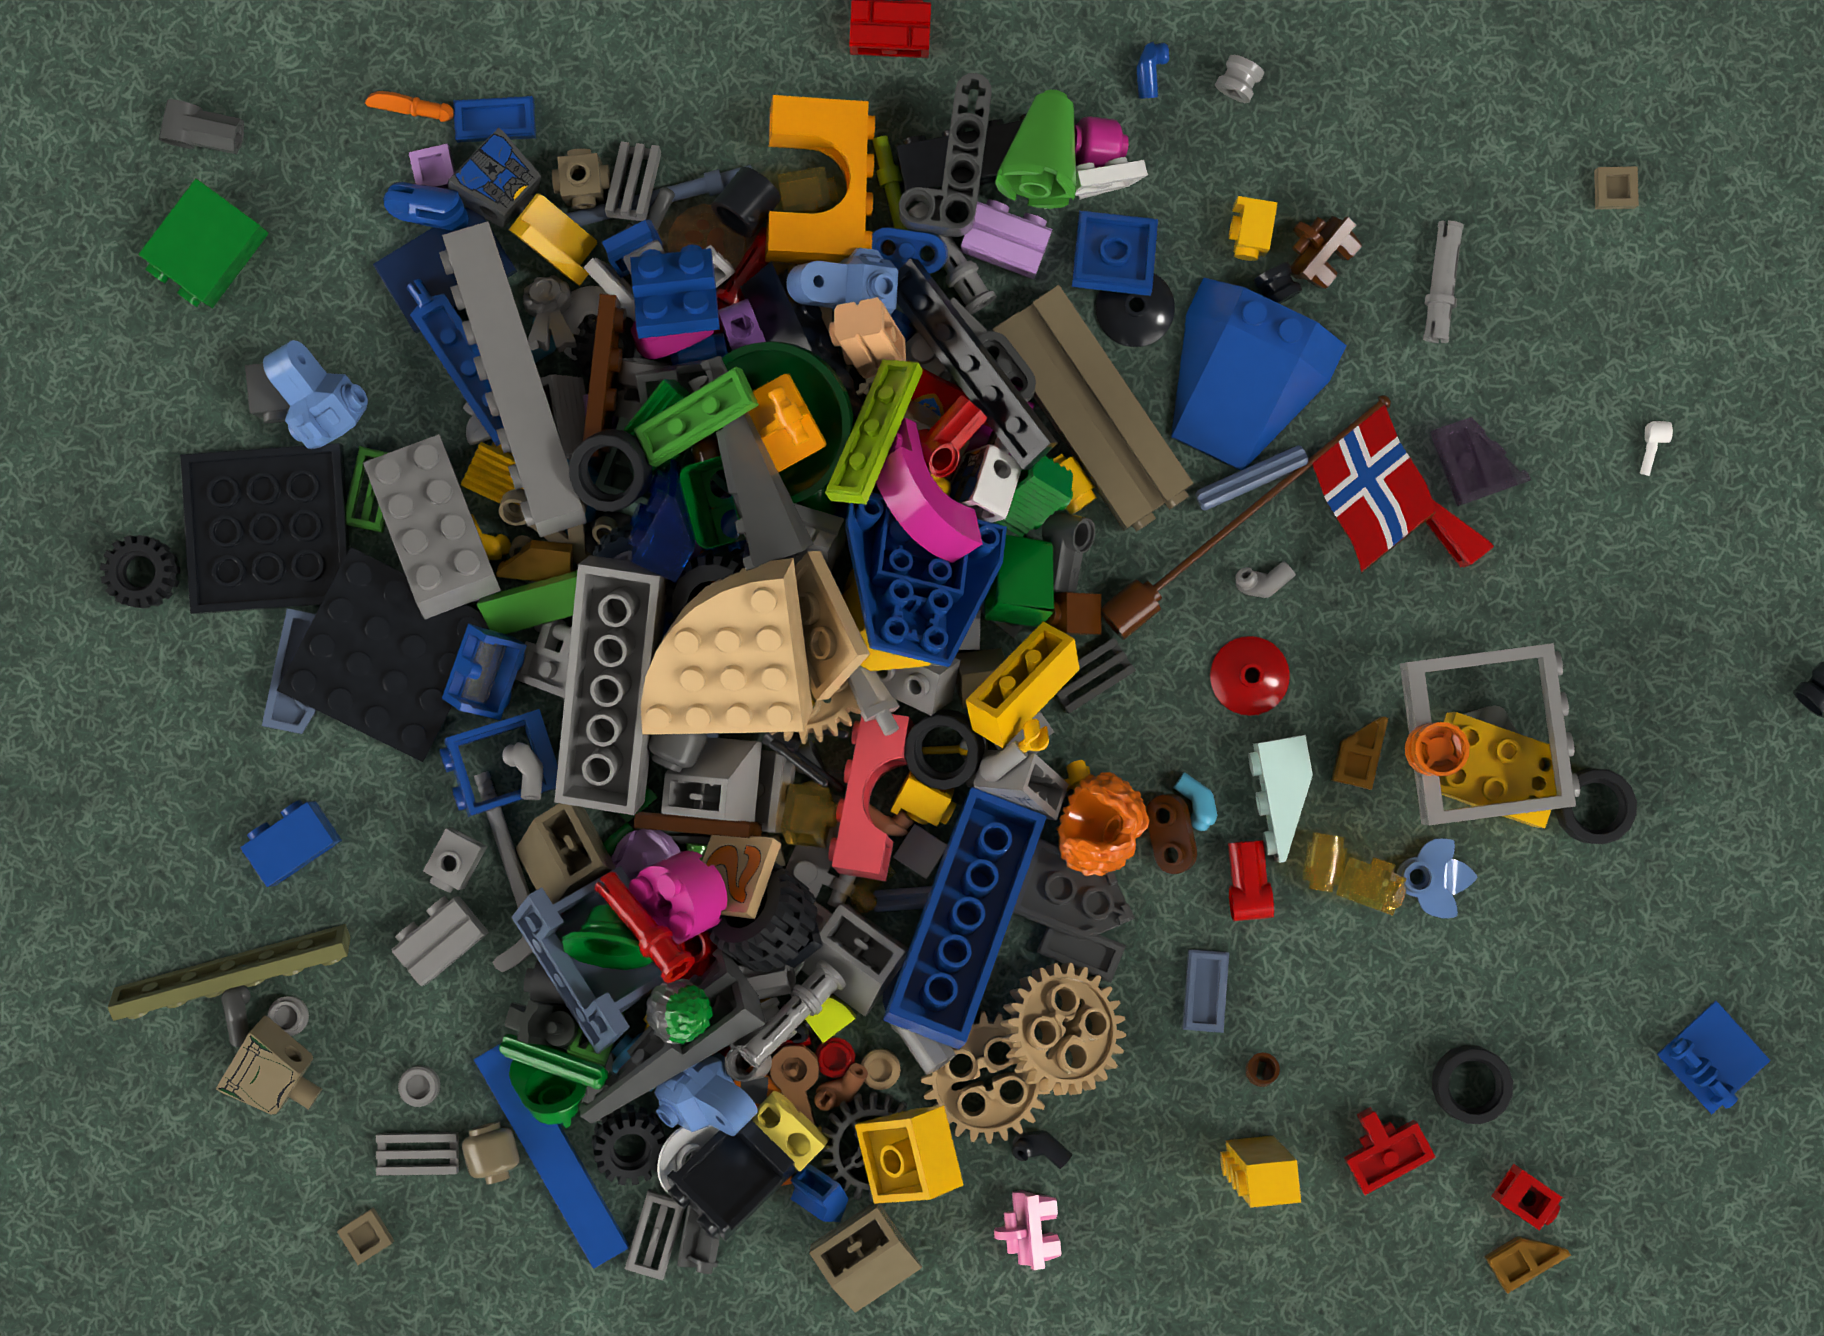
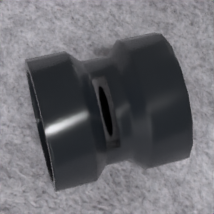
M1820 662L1813 669L1812 678L1808 682H1801L1793 690L1795 697L1809 711L1821 718H1824V662Z

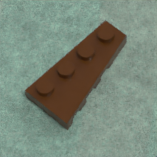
M600 294L583 441L595 433L612 429L613 413H615L617 407L618 392L617 388H615L616 373L620 372L622 364V349L618 348L619 332H625L627 311L626 308H621V303L616 295ZM606 446L596 450L588 464L594 469H601L605 456L611 452L612 447Z

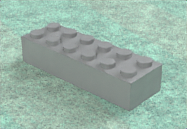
M589 555L578 564L554 803L635 815L645 802L650 757L648 742L651 734L642 735L641 700L646 674L663 637L665 603L667 600V595L665 594L669 582L670 567Z

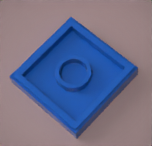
M1079 210L1072 287L1151 296L1158 219Z

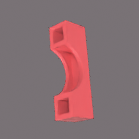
M892 714L899 729L888 736L884 735L876 719L865 722L861 716V720L855 721L853 725L851 742L855 745L853 760H847L844 770V783H848L845 799L840 798L836 810V821L840 822L838 837L831 839L828 859L832 862V867L839 874L886 881L893 841L886 833L879 830L873 824L869 811V802L874 786L883 775L892 769L907 765L904 755L905 741L915 725L909 716Z

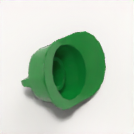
M547 1046L566 1053L562 1048H559L557 1046ZM513 1060L509 1070L511 1084L532 1116L540 1123L548 1125L562 1123L565 1128L570 1127L571 1118L578 1113L587 1086Z

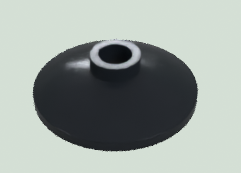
M1155 273L1151 296L1100 290L1096 301V315L1104 333L1116 343L1128 347H1143L1159 340L1170 328L1175 313L1173 294L1167 283ZM1132 299H1139L1143 302L1144 309L1140 312H1134L1130 309L1129 302Z

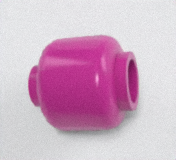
M1089 116L1083 117L1075 125V158L1077 166L1085 163H1094L1095 168L1104 167L1105 163L1110 160L1126 157L1129 140L1128 136L1123 134L1121 125L1117 120Z

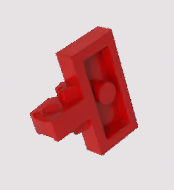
M1371 1107L1356 1114L1366 1132V1135L1359 1138L1363 1147L1344 1157L1364 1195L1436 1158L1419 1124L1415 1120L1395 1129L1391 1122L1382 1125L1376 1112Z

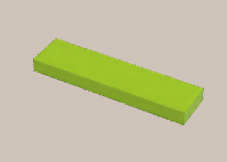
M882 359L825 491L830 501L867 505L922 375L923 369L919 362Z

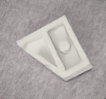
M1121 157L1106 162L1104 167L1095 168L1094 163L1076 166L1075 196H1079L1081 200L1129 187L1148 176L1144 160L1128 162L1127 157Z

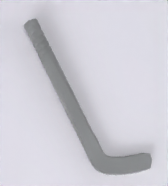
M489 771L474 776L481 799H483L482 801L497 797ZM501 807L486 811L517 907L519 908L530 892ZM522 936L514 946L497 956L492 963L496 969L505 972L521 963L533 951Z

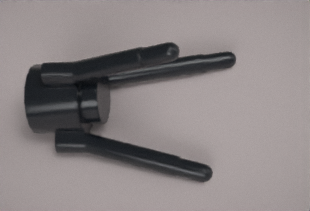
M828 729L823 730V734L834 736ZM838 729V736L836 737L847 738L849 734L845 730ZM769 732L765 733L762 744L780 753L822 787L830 785L838 792H844L845 787L797 751L802 743L799 733L794 732L789 742L785 741L784 732H777L773 736Z

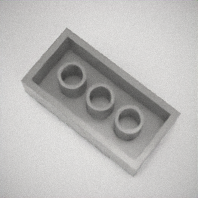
M439 434L363 462L416 604L424 619L501 591Z

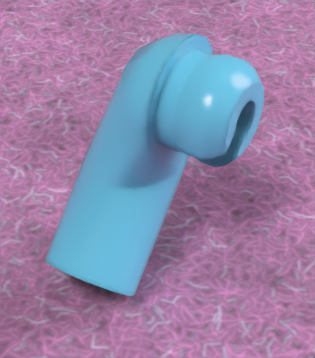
M1183 772L1173 788L1192 801L1193 813L1190 818L1192 827L1198 831H1206L1210 825L1215 824L1218 816L1214 795L1210 789Z

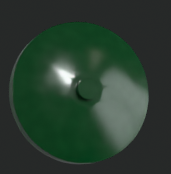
M767 341L753 343L737 348L723 356L722 360L728 371L734 367L743 370L752 391L783 374L791 376L827 444L821 450L779 472V475L793 503L805 500L820 492L829 484L854 426L850 398L841 379L818 355L801 346L786 342ZM723 427L715 431L714 433L710 434L709 436H714L717 438L716 432L723 429ZM719 470L711 479L729 494L724 470Z

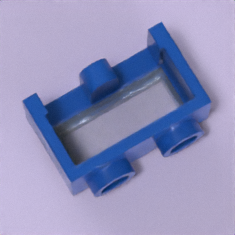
M468 623L442 699L459 711L501 720L504 708L510 702L511 689L517 672L523 666L524 652L527 645L511 635L480 628Z

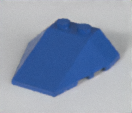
M1203 278L1186 313L1171 438L1240 471L1244 470L1331 380L1347 345L1318 322L1245 287Z

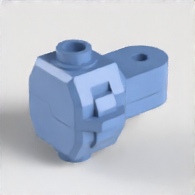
M856 248L849 258L843 259L840 263L813 261L794 267L787 277L788 293L799 304L832 308L834 311L839 304L855 302L858 305L860 300L878 297L890 315L896 309L898 270L890 260L883 259L878 250Z
M292 340L266 355L263 359V367L268 379L290 405L285 418L289 432L295 440L302 442L307 449L322 447L345 434L357 424L367 408L368 399L366 393L359 385L353 384L346 374L326 373L310 351L298 341Z
M719 1052L658 1085L654 1092L660 1105L656 1113L671 1128L678 1124L694 1132L712 1125L730 1136H735L758 1113L757 1106L750 1096L739 1086L735 1085L732 1078L726 1072L725 1056Z

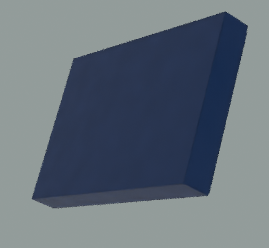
M467 207L465 208L469 218L465 228L487 222L483 216ZM433 227L373 264L416 334L420 330L410 314L418 305L406 289L410 282L418 294H421L414 283V280L421 279L431 297L445 294L453 308L457 309L450 288L458 285L454 273L446 275L439 252L447 250L442 235L454 231ZM492 231L508 278L518 271Z

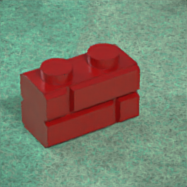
M852 0L850 55L929 58L931 2H923L924 0Z

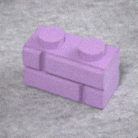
M988 199L986 204L977 202L975 222L973 228L963 238L961 252L1035 279L1052 233L1051 228L1045 227L1047 221L1029 213H1025L1023 218L1008 213L1010 208L1007 205L995 200Z

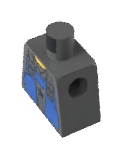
M498 127L448 180V189L459 192L464 206L499 227H505L517 214L520 215L534 198V195L540 189L541 176L509 137Z

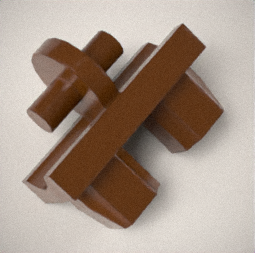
M1331 216L1327 222L1317 217L1310 226L1304 222H1298L1293 231L1300 239L1292 249L1299 256L1291 265V275L1296 279H1305L1318 288H1328L1338 273L1327 262L1330 256L1335 252L1342 260H1349L1362 247V244L1352 232L1356 224L1349 217L1341 220L1335 216Z

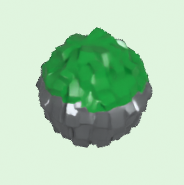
M680 979L671 983L664 982L652 990V995L648 998L646 1004L648 1007L646 1020L654 1029V1034L660 1037L663 1042L683 1045L685 1042L693 1041L699 1034H703L706 1028L710 1026L709 1019L712 1017L713 1012L709 998L705 995L703 989L698 988L689 982L688 979Z

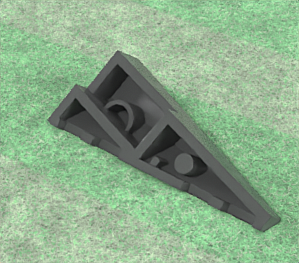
M721 356L701 362L702 369L706 371L709 383L728 372ZM749 412L716 432L728 491L733 496L740 518L735 522L737 533L745 534L750 555L743 558L746 571L757 568L769 561L779 560L799 553L814 545Z
M717 948L712 953L716 960L702 976L694 974L689 982L705 991V995L709 998L710 1006L712 1007L713 1014L709 1019L710 1026L706 1028L705 1032L699 1034L693 1041L685 1042L683 1045L668 1044L656 1036L654 1029L649 1026L627 1051L631 1058L617 1073L609 1071L608 1078L605 1081L606 1086L590 1103L584 1101L579 1106L580 1117L592 1124L766 1024L759 995L731 956Z

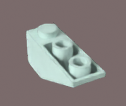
M1306 735L1254 743V752L1248 753L1252 776H1259L1261 792H1256L1258 812L1260 816L1266 815L1269 831L1263 832L1266 854L1273 855L1274 861L1279 863L1286 862L1313 776Z

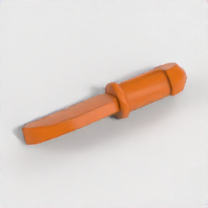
M377 91L371 93L365 101L368 107L407 115L411 114L414 117L418 115L438 119L440 122L450 121L454 117V110L447 103L439 104L420 100L418 97L413 98L395 92Z

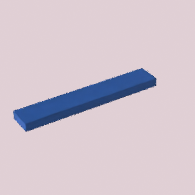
M499 1045L474 1059L476 1065L593 1269L627 1250L630 1245L561 1125L540 1123L532 1116L529 1109L524 1106L514 1090L509 1077L510 1065L513 1059L507 1058L500 1053Z

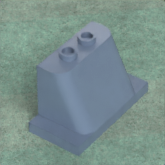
M619 866L611 872H616L619 879L629 889L630 879L623 868ZM600 878L555 904H552L544 889L540 888L529 894L512 916L513 921L597 1054L611 1046L630 1028L621 1013L651 994L656 986L664 983V980L661 978L662 971L654 962L646 967L618 970L579 962L564 952L562 937L571 932L580 931L592 908L598 905H609L595 891L594 887L597 882H600L603 886L605 885Z

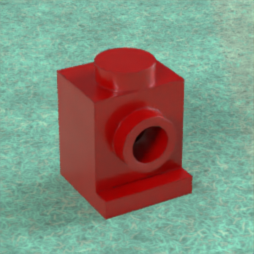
M1515 1164L1512 1165L1491 1196L1539 1231L1544 1224H1551L1560 1211L1559 1202L1563 1198ZM1528 1190L1532 1191L1533 1200L1528 1204H1523L1521 1202L1522 1198Z

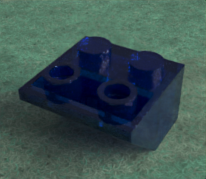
M671 459L665 471L658 469L648 489V492L652 494L647 503L643 504L640 502L636 507L630 521V525L634 527L629 536L628 544L632 545V563L676 582L695 550V536L680 483L682 469L678 461Z

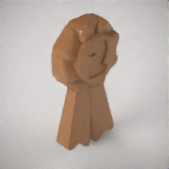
M804 1044L784 1045L772 1058V1066L770 1068L771 1079L782 1090L781 1094L795 1106L797 1111H801L816 1126L815 1117L806 1091L818 1080V1057Z

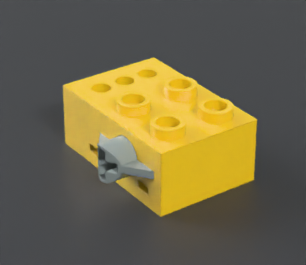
M1487 706L1464 714L1458 712L1446 714L1444 722L1458 726L1465 733L1469 742V757L1466 764L1457 773L1449 776H1439L1442 795L1472 806L1557 795L1550 744L1519 734L1508 718L1505 709L1500 706ZM1551 810L1506 815L1504 817L1532 827L1545 828Z

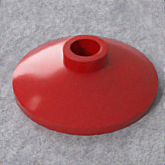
M1254 636L1240 637L1225 644L1216 654L1210 669L1212 690L1219 702L1230 711L1247 716L1263 714L1277 706L1287 692L1290 679L1288 663L1279 648L1266 639ZM1248 668L1256 669L1259 674V678L1255 683H1249L1245 679V671Z

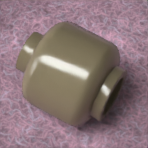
M499 1121L468 1130L469 1137L462 1142V1150L469 1175L473 1178H485L487 1185L510 1178L508 1170L515 1168L520 1161L512 1130L508 1127H501Z

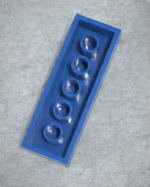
M971 787L962 803L883 1021L958 1050L967 1042L1047 816Z

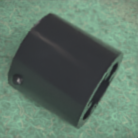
M741 167L711 204V207L719 220L730 230L745 238H751L767 219L769 211H773L779 204L781 195L765 176L749 167Z

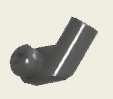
M244 985L225 990L221 997L230 1044L235 1047H241L249 1033L245 1004L250 1001L251 994Z

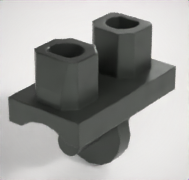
M528 1000L527 1006L511 1003L505 1021V1027L519 1031L517 1040L529 1044L565 1047L570 1045L578 1034V1023L568 1007L564 1005Z

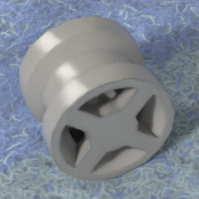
M1230 55L1226 62L1227 71L1224 75L1218 77L1215 87L1224 95L1238 102L1249 103L1254 95L1252 88L1255 83L1261 81L1264 71L1259 65L1239 55Z

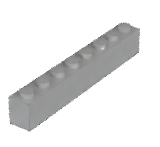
M489 221L444 234L442 237L447 250L441 251L439 254L446 275L454 273L458 285L450 288L457 309L466 308L469 320L462 322L469 346L477 343L481 355L474 357L473 360L480 381L488 379L492 392L485 393L492 417L500 415L504 428L497 429L496 431L503 452L512 451L515 464L508 466L515 490L524 488L527 501L521 502L520 506L527 527L535 524L539 536L543 537L587 523L579 496L574 492L569 478V465Z

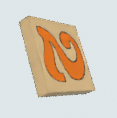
M711 835L702 861L707 866L714 865L724 881L728 901L727 907L721 911V915L755 919L781 846L780 842L769 837L750 836V838Z

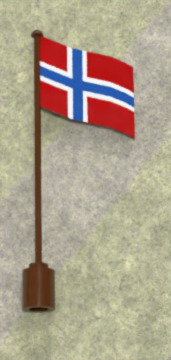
M1385 395L1378 396L1379 402L1308 459L1307 465L1291 472L1157 583L1152 585L1147 580L1142 584L1139 580L1135 579L1101 607V616L1110 628L1122 640H1125L1161 610L1158 604L1162 599L1158 592L1311 466L1314 469L1328 507L1354 548L1361 574L1435 514L1433 499L1425 480L1398 439L1387 411L1391 405L1389 397Z

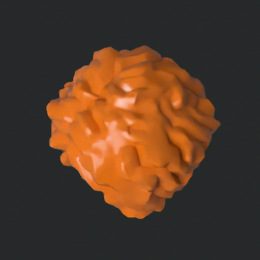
M1101 772L1097 776L1089 774L1085 779H1081L1080 786L1074 789L1075 794L1068 796L1070 805L1063 808L1064 814L1059 818L1061 824L1056 827V830L1059 833L1058 842L1061 859L1067 862L1066 865L1069 868L1082 872L1084 876L1093 874L1103 876L1108 872L1120 870L1125 866L1126 860L1133 857L1136 850L1135 839L1140 837L1148 828L1149 818L1140 791H1134L1129 782L1110 772Z

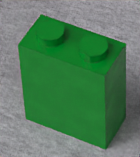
M195 178L138 255L149 262L145 270L164 284L170 278L180 285L181 288L177 294L192 305L198 307L203 302L213 308L269 232Z

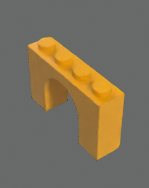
M773 95L770 106L769 147L809 149L829 156L837 163L844 174L846 195L835 207L821 213L769 211L766 223L765 262L776 261L805 264L813 261L840 263L843 259L849 258L856 248L872 249V231L865 230L866 216H872L873 192H866L867 178H873L874 154H867L868 140H873L875 133V116L868 115L869 101Z

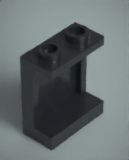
M750 1120L735 1136H730L719 1130L677 1172L672 1170L667 1175L668 1183L671 1186L668 1193L682 1208L685 1209L690 1205L700 1215L696 1221L711 1237L718 1233L726 1241L795 1172V1162Z

